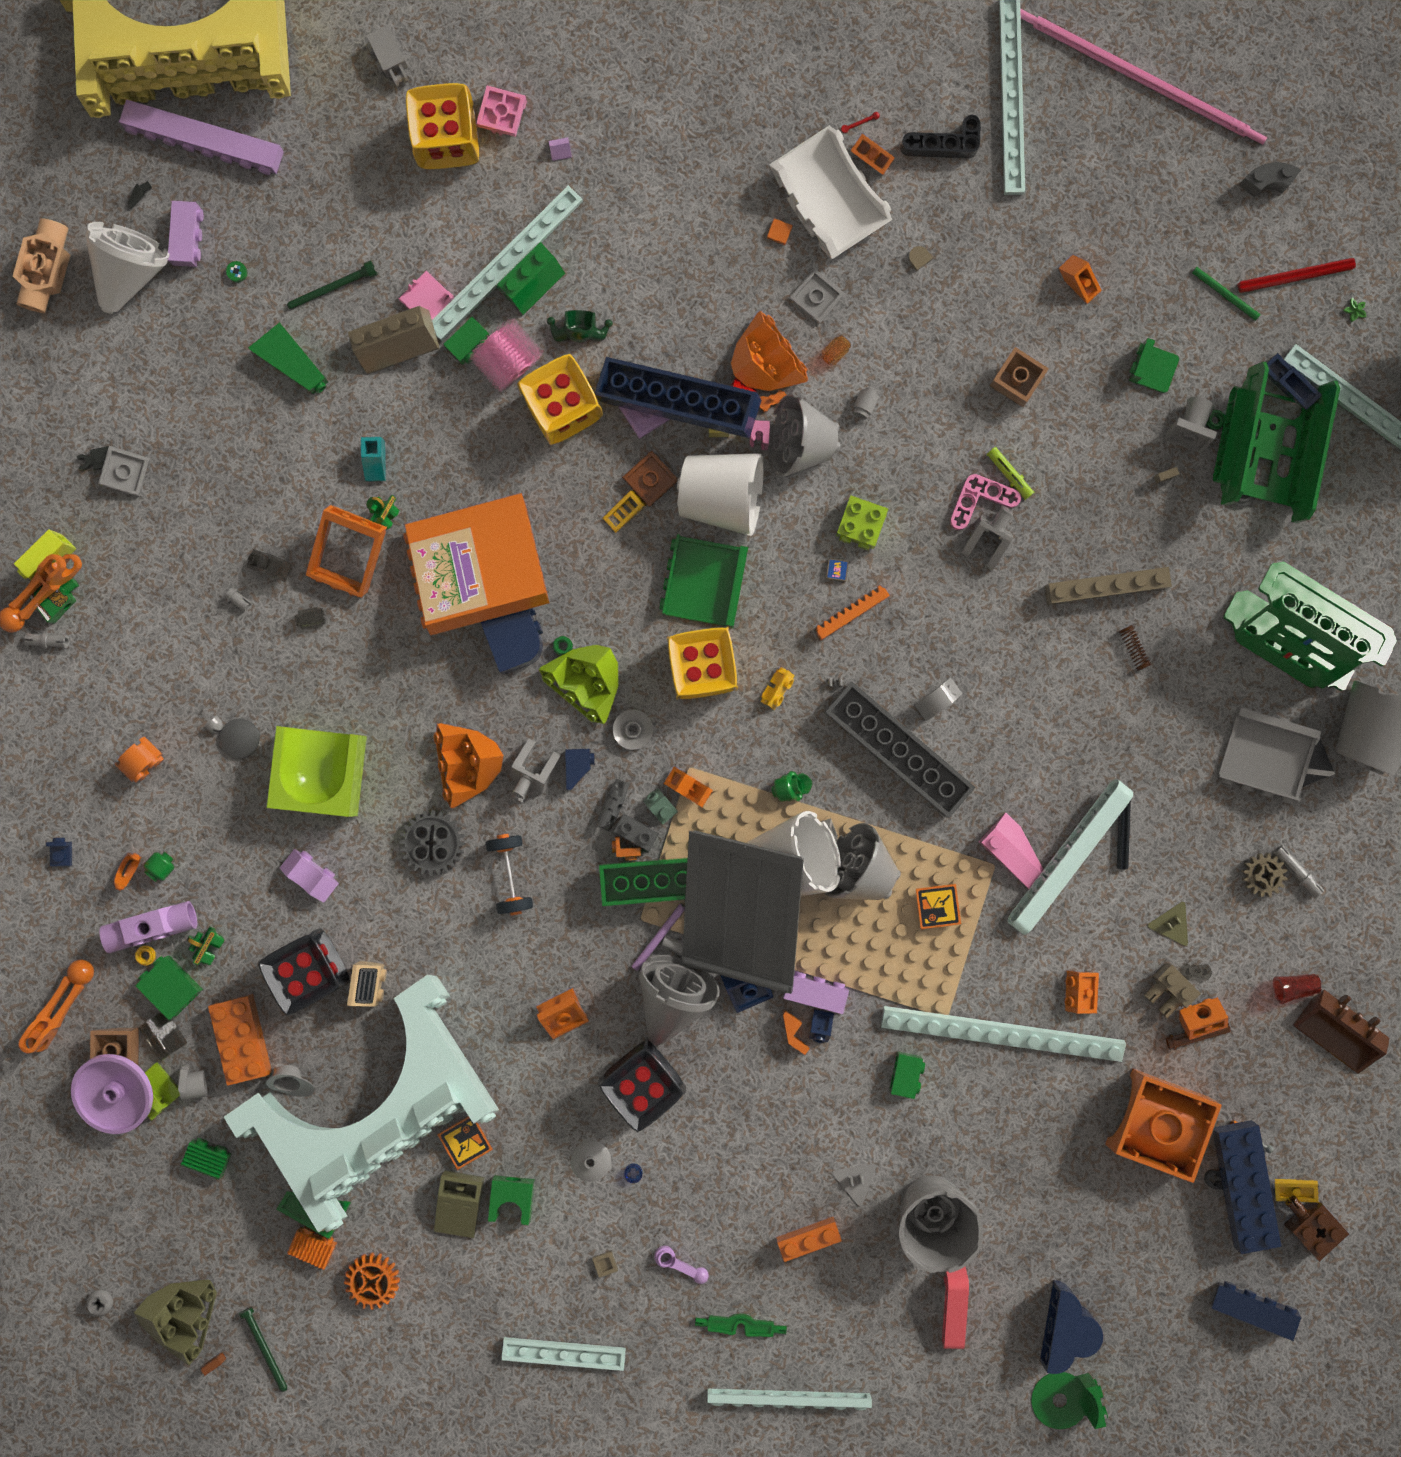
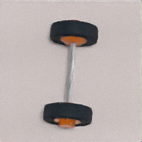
M509 833L496 835L497 839L486 841L487 852H504L511 898L496 903L497 913H510V916L522 914L523 910L533 908V901L531 897H515L507 852L515 847L522 846L521 835L509 837Z

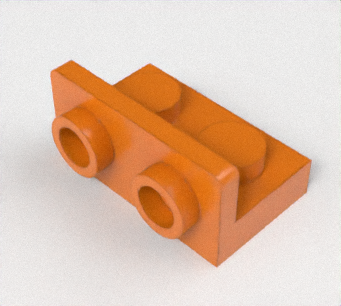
M1067 971L1065 1011L1077 1014L1097 1013L1099 973Z

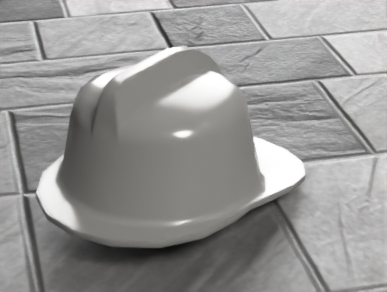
M276 1064L273 1076L266 1081L267 1087L290 1096L309 1097L315 1091L312 1083L303 1079L300 1070L293 1065Z

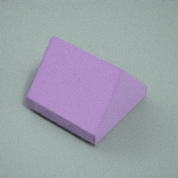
M568 137L549 141L552 161L572 157Z

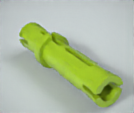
M994 447L986 454L1011 483L1010 486L1014 487L1024 500L1035 493L1025 482L1024 476L1022 474L1019 475L997 447Z

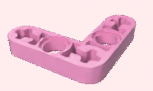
M977 474L970 475L963 485L950 518V524L955 530L966 528L979 496L1007 508H1014L1020 503L1021 495L1017 490ZM977 479V484L983 485L986 482L987 485L984 487L983 493H981L980 490L982 488L976 486L972 489V484L969 481ZM989 486H995L998 489L997 496L992 497L987 493ZM1003 489L1006 490L1004 495L1010 496L1014 494V498L1017 500L1010 504L1008 503V498L1002 497V501L998 498L1001 496ZM969 497L972 500V506L969 508L963 507L961 504L962 498ZM958 508L964 512H969L968 515L966 513L963 515L962 520L965 521V524L961 523L960 526L956 525L957 521L954 520V518H958L961 514V511H957Z

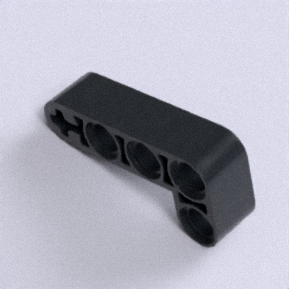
M976 115L966 116L962 122L960 134L909 132L904 135L900 150L905 156L972 158L980 147V119ZM971 124L975 129L969 130L966 125ZM925 143H932L934 148L926 147ZM951 143L954 148L948 149L945 144ZM971 144L973 145L974 149L969 150L966 148L965 145Z

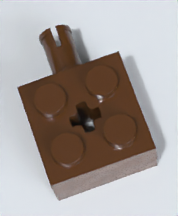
M1291 1196L1289 1199L1292 1202L1287 1199L1285 1205L1291 1209L1294 1215L1284 1226L1308 1253L1320 1262L1349 1233L1322 1203L1307 1202L1303 1206L1296 1196Z

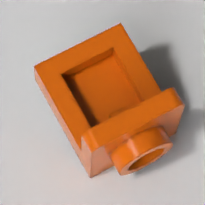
M616 836V841H612V853H616V857H625V860H637V856H641V847L621 848L620 836Z

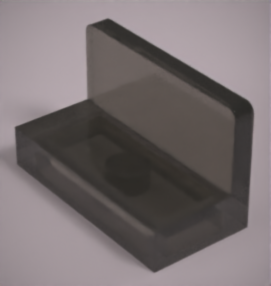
M162 1013L157 1014L139 1027L160 1061L187 1044L186 1039L173 1020H168Z

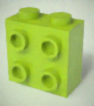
M850 495L836 536L840 537L839 540L844 543H857L861 549L868 551L870 548L874 549L888 508Z

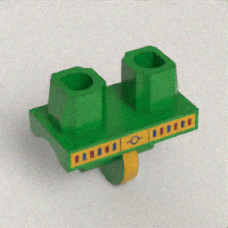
M391 495L387 501H382L380 497H370L366 503L369 512L372 513L369 520L387 527L386 530L390 529L393 524L390 520L395 518L400 511L394 505L396 498Z
M209 926L202 940L200 939L203 933L199 931L195 937L188 936L187 941L191 943L188 950L194 952L195 948L198 947L192 957L193 963L199 965V963L211 965L215 954L207 951L209 945L219 949L224 942V937L216 933L215 928Z

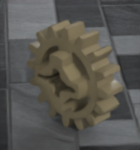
M1258 853L1257 859L1252 856L1249 857L1251 863L1245 862L1244 865L1247 869L1241 870L1242 873L1246 874V877L1241 878L1242 881L1248 882L1245 888H1252L1250 893L1256 894L1258 892L1260 897H1264L1265 894L1267 897H1272V892L1278 894V887H1285L1282 884V880L1288 879L1283 876L1287 869L1281 868L1284 862H1277L1278 857H1271V854L1265 853L1264 857L1261 853ZM1267 862L1272 864L1275 869L1270 868ZM1267 872L1268 875L1262 878V875ZM1254 881H1258L1262 888L1258 887Z

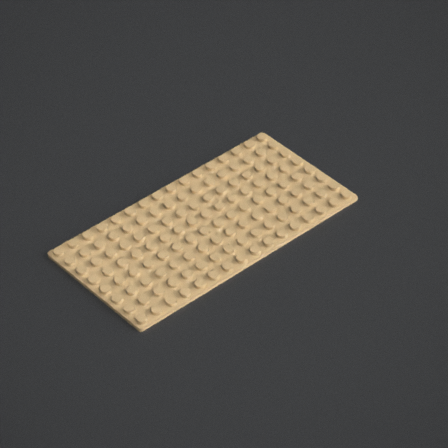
M689 768L687 775L713 791L703 807L680 794L676 806L678 812L672 818L660 859L688 857L689 831L694 830L746 843L805 811L817 814L819 821L832 819L838 837L840 835L844 837L851 831L849 830L850 827L864 822L798 801L780 802L770 792L695 768ZM871 825L878 832L897 869L901 872L899 879L892 888L891 896L888 899L882 898L880 900L836 899L827 896L825 893L801 896L795 970L821 977L831 982H840L845 984L846 987L921 1011L949 1015L995 866L980 859ZM956 884L961 924L921 929L916 889ZM685 900L645 903L641 920L662 927L680 903L685 906ZM685 911L670 930L684 934Z

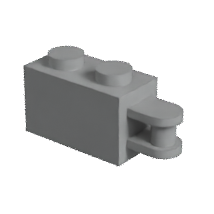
M386 25L366 35L369 41L366 46L371 56L376 55L378 60L375 61L379 72H384L386 78L391 76L396 87L404 81L409 82L404 71L408 66L389 26Z

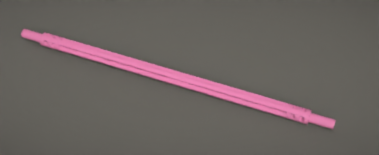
M1020 9L1021 19L1034 25L1033 28L1242 137L1247 136L1262 145L1266 141L1267 137L1250 129L1249 125L1054 23L1040 16L1037 18Z

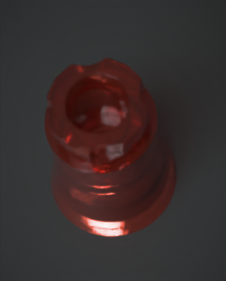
M1315 974L1275 976L1273 978L1275 997L1281 1005L1296 999L1319 994L1322 991L1321 980Z

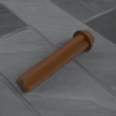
M1228 1023L1227 1028L1191 1040L1188 1039L1185 1032L1174 1036L1169 1034V1037L1165 1039L1169 1049L1177 1050V1047L1230 1033L1231 1028Z

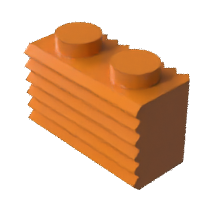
M304 1226L296 1231L287 1254L324 1270L328 1266L337 1242L333 1241V1237L329 1240Z

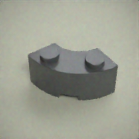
M1267 163L1252 170L1239 186L1253 197L1265 190H1276L1283 193L1301 170L1287 163Z

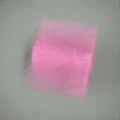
M511 323L509 329L505 325L500 330L492 332L486 340H482L484 343H482L483 345L477 351L478 354H481L478 359L481 356L484 360L486 359L487 361L484 365L488 362L489 367H492L490 371L493 369V372L497 374L496 377L499 375V378L503 380L501 384L504 382L508 385L529 370L528 368L531 367L530 365L534 358L532 356L533 353L531 354L530 352L535 344L530 345L532 349L529 351L527 349L528 346L524 347L526 343L523 345L521 343L522 340L518 341L524 331L520 333L518 339L515 337L516 334L513 336V333L509 331L515 323Z

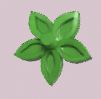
M1350 299V307L1345 308L1343 311L1350 314L1351 322L1355 321L1358 317H1367L1366 312L1362 310L1366 302L1357 304L1356 300Z

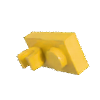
M1275 1179L1276 1201H1286L1288 1199L1292 1202L1289 1197L1296 1196L1300 1202L1319 1203L1318 1181Z

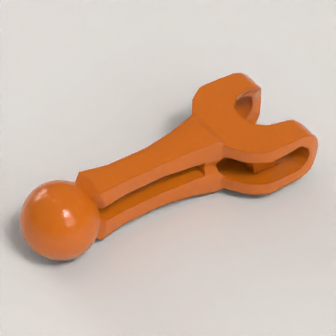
M59 554L48 555L38 565L37 572L28 586L15 600L8 604L9 607L0 611V627L4 631L11 633L21 630L25 620L31 617L38 606L58 590L61 585L67 583L78 573L82 567L81 559L75 554H65L62 557ZM72 559L74 562L73 568H66V564ZM43 585V587L40 589L37 595L28 603V605L24 609L20 610L21 607L25 604V602L32 596V594Z
M81 959L69 965L67 976L63 977L50 1001L36 1016V1019L29 1025L19 1040V1048L24 1053L43 1052L49 1047L58 1029L61 1027L69 1008L85 988L84 985L88 984L94 976V968L90 962ZM73 983L74 986L63 1005L53 1018L50 1017L65 991ZM28 1038H29V1040H28V1046H29L30 1048H28V1047L26 1046V1040H27Z

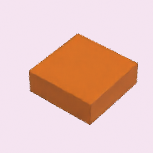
M774 218L767 239L786 245L793 225Z

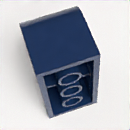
M534 608L481 622L498 670L503 675L535 663L542 654L543 642L540 634H543V630L538 620H534L533 616L536 615Z

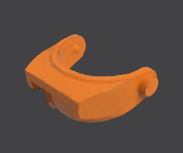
M129 852L126 854L114 877L115 889L121 891L128 885L142 858L140 855ZM131 860V862L129 863V865L127 866V868H126V870H125V872H124V875L122 876V872H123V870H124V867L126 866V864L128 863V861Z

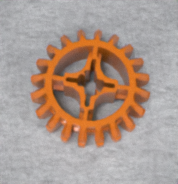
M370 1253L369 1259L366 1254H363L361 1259L356 1258L354 1260L355 1264L351 1263L349 1265L350 1271L345 1273L348 1279H345L344 1284L349 1285L345 1291L347 1293L352 1292L349 1300L356 1298L355 1305L362 1302L363 1309L368 1304L371 1310L375 1308V1304L378 1308H382L383 1303L387 1305L390 1302V1298L394 1299L396 1296L395 1291L399 1289L397 1283L400 1282V1278L394 1277L399 1271H392L395 1263L393 1262L388 1265L389 1257L382 1261V1254L380 1253L376 1259L374 1253ZM373 1266L379 1268L380 1270L374 1272L370 1268L366 1267ZM358 1271L362 1274L361 1277L363 1279L360 1287H358L356 1281ZM386 1275L388 1286L384 1292L381 1279ZM376 1278H377V1280H376L375 1283H371V1284L369 1283V1284L366 1286V1284L368 1283L369 1279H370V1280H373V1279H376ZM371 1291L374 1295L378 1296H369L364 1294V1292Z

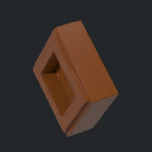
M223 1352L206 1362L201 1368L204 1376L226 1360Z

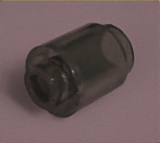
M318 607L298 610V614L295 615L297 627L300 626L304 630L321 627V624H326L323 608L318 609Z

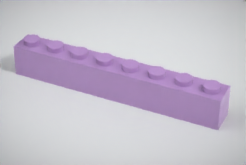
M127 99L119 121L129 134L137 135V133H141L149 140L156 141V138L161 139L163 143L173 147L175 144H178L186 151L194 152V150H198L206 157L213 158V155L218 156L220 160L231 164L232 161H235L243 168L251 169V167L258 168L259 172L270 175V172L277 174L284 152L278 144Z

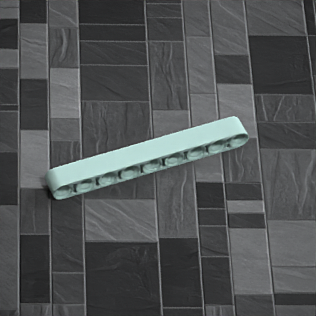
M1118 779L1110 782L1010 913L1007 922L1024 935L1034 928L1133 797L1131 789Z

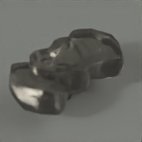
M1185 963L1180 971L1187 980L1192 977H1201L1207 981L1212 975L1211 967L1208 964L1196 966Z

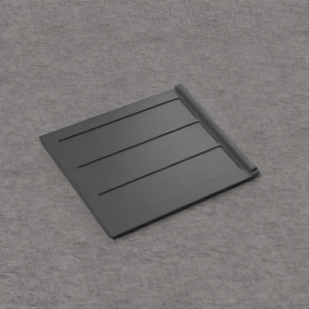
M695 830L689 831L681 964L791 994L794 986L804 858Z

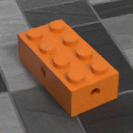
M250 994L209 1005L208 1009L227 1086L264 1077L272 1073L254 995Z

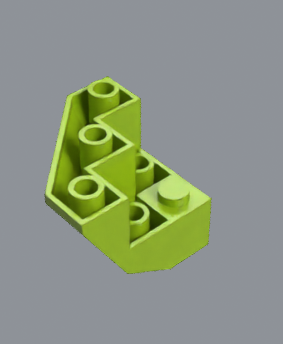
M600 645L576 648L538 669L544 683L576 708L589 721L600 724L606 723L619 687L618 662L611 648ZM555 681H556V683H557V685H558L559 688H557V687L553 684ZM560 689L566 690L568 692L564 694ZM581 707L586 708V709H590V710H589L588 712H586V711L583 710Z

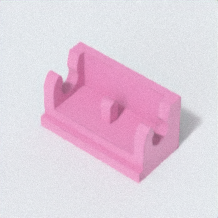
M755 420L750 435V446L752 448L754 447L755 439L757 441L761 439L762 450H768L770 421Z

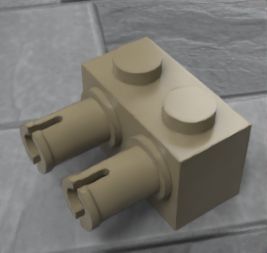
M1165 963L1152 976L1156 983L1144 994V997L1154 1004L1164 992H1168L1170 998L1158 1009L1168 1019L1179 1006L1187 1008L1201 993L1172 964Z

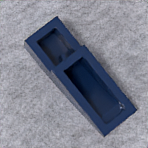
M1278 353L1267 362L1269 368L1268 378L1305 410L1322 396L1294 366L1291 367Z

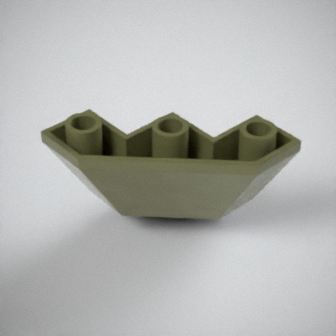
M208 1279L171 1283L147 1296L134 1314L139 1324L157 1343L185 1364L190 1365L203 1349L217 1292L211 1280ZM202 1300L210 1302L206 1318L200 1316L206 1309ZM194 1328L202 1331L199 1347L193 1344L198 1338Z

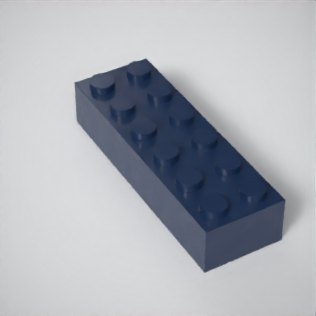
M1249 1120L1214 1127L1212 1132L1234 1248L1240 1254L1282 1247L1259 1125Z

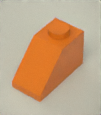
M1072 255L1058 268L1064 281L1086 304L1102 291L1089 262Z

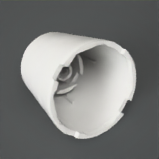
M761 454L687 456L682 467L681 477L678 478L677 490H679L677 500L679 515L684 518L752 536L757 525L760 507L756 506L758 494L762 495L763 456Z
M811 811L799 813L746 842L804 858L801 896L833 891L839 884L840 876L837 874L838 868L841 867V860L836 841L824 821L820 822L817 819V814Z

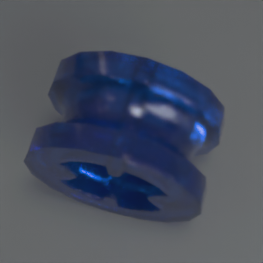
M635 1163L629 1164L625 1169V1179L630 1183L639 1182L643 1174L642 1168ZM631 1168H636L635 1171H639L636 1178H631L632 1175L628 1176Z

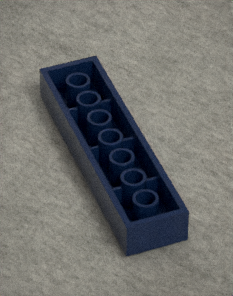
M610 357L605 359L594 393L602 403L750 438L762 401L757 392Z

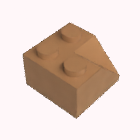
M1014 347L989 386L1021 407H1024L1049 368Z
M139 1028L91 1030L90 1059L102 1054H115L123 1056L138 1065Z

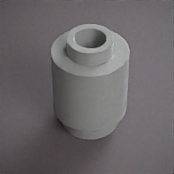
M869 387L860 390L853 406V413L856 416L868 419V416L872 415L879 399L877 391Z

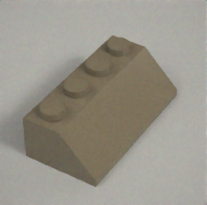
M421 306L348 332L352 350L367 374L440 349L430 311Z

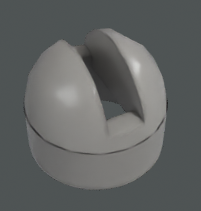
M215 716L205 725V728L212 733H218L222 730L223 723L218 716Z

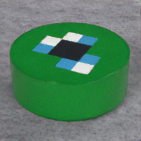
M233 261L228 264L226 274L231 281L238 283L244 281L247 277V268L243 263Z

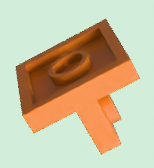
M573 988L536 1006L539 1012L537 1014L538 1020L552 1039L589 1022Z

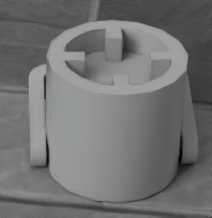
M185 1064L182 1066L180 1074H178V1091L182 1101L208 1095L204 1070L190 1072V1065Z

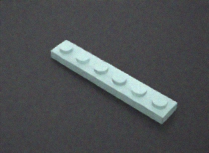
M504 1337L502 1360L624 1371L626 1348Z

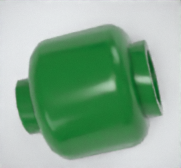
M154 852L144 863V873L155 882L158 880L164 881L174 870V865L171 863L173 858L166 852L162 854Z

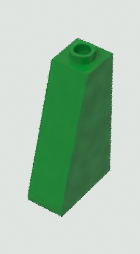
M280 322L248 347L257 357L310 393H321L327 387L328 380Z

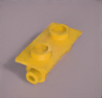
M782 667L779 670L777 669L770 680L776 686L772 688L768 685L761 695L762 699L760 702L775 710L783 702L785 691L793 685L795 675Z

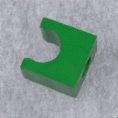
M494 1175L491 1185L488 1222L496 1221L501 1204L513 1202L522 1211L521 1224L529 1225L532 1214L535 1179Z

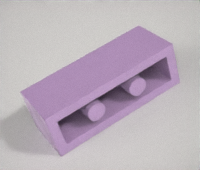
M172 201L168 261L173 266L197 267V261L201 259L198 241L202 240V230L199 227L200 222L203 221L204 214L196 202Z
M795 971L793 992L791 994L784 993L783 998L843 1014L849 990L845 988L843 983L834 981L832 985L825 983L826 979L814 976L813 979L806 978L805 973Z

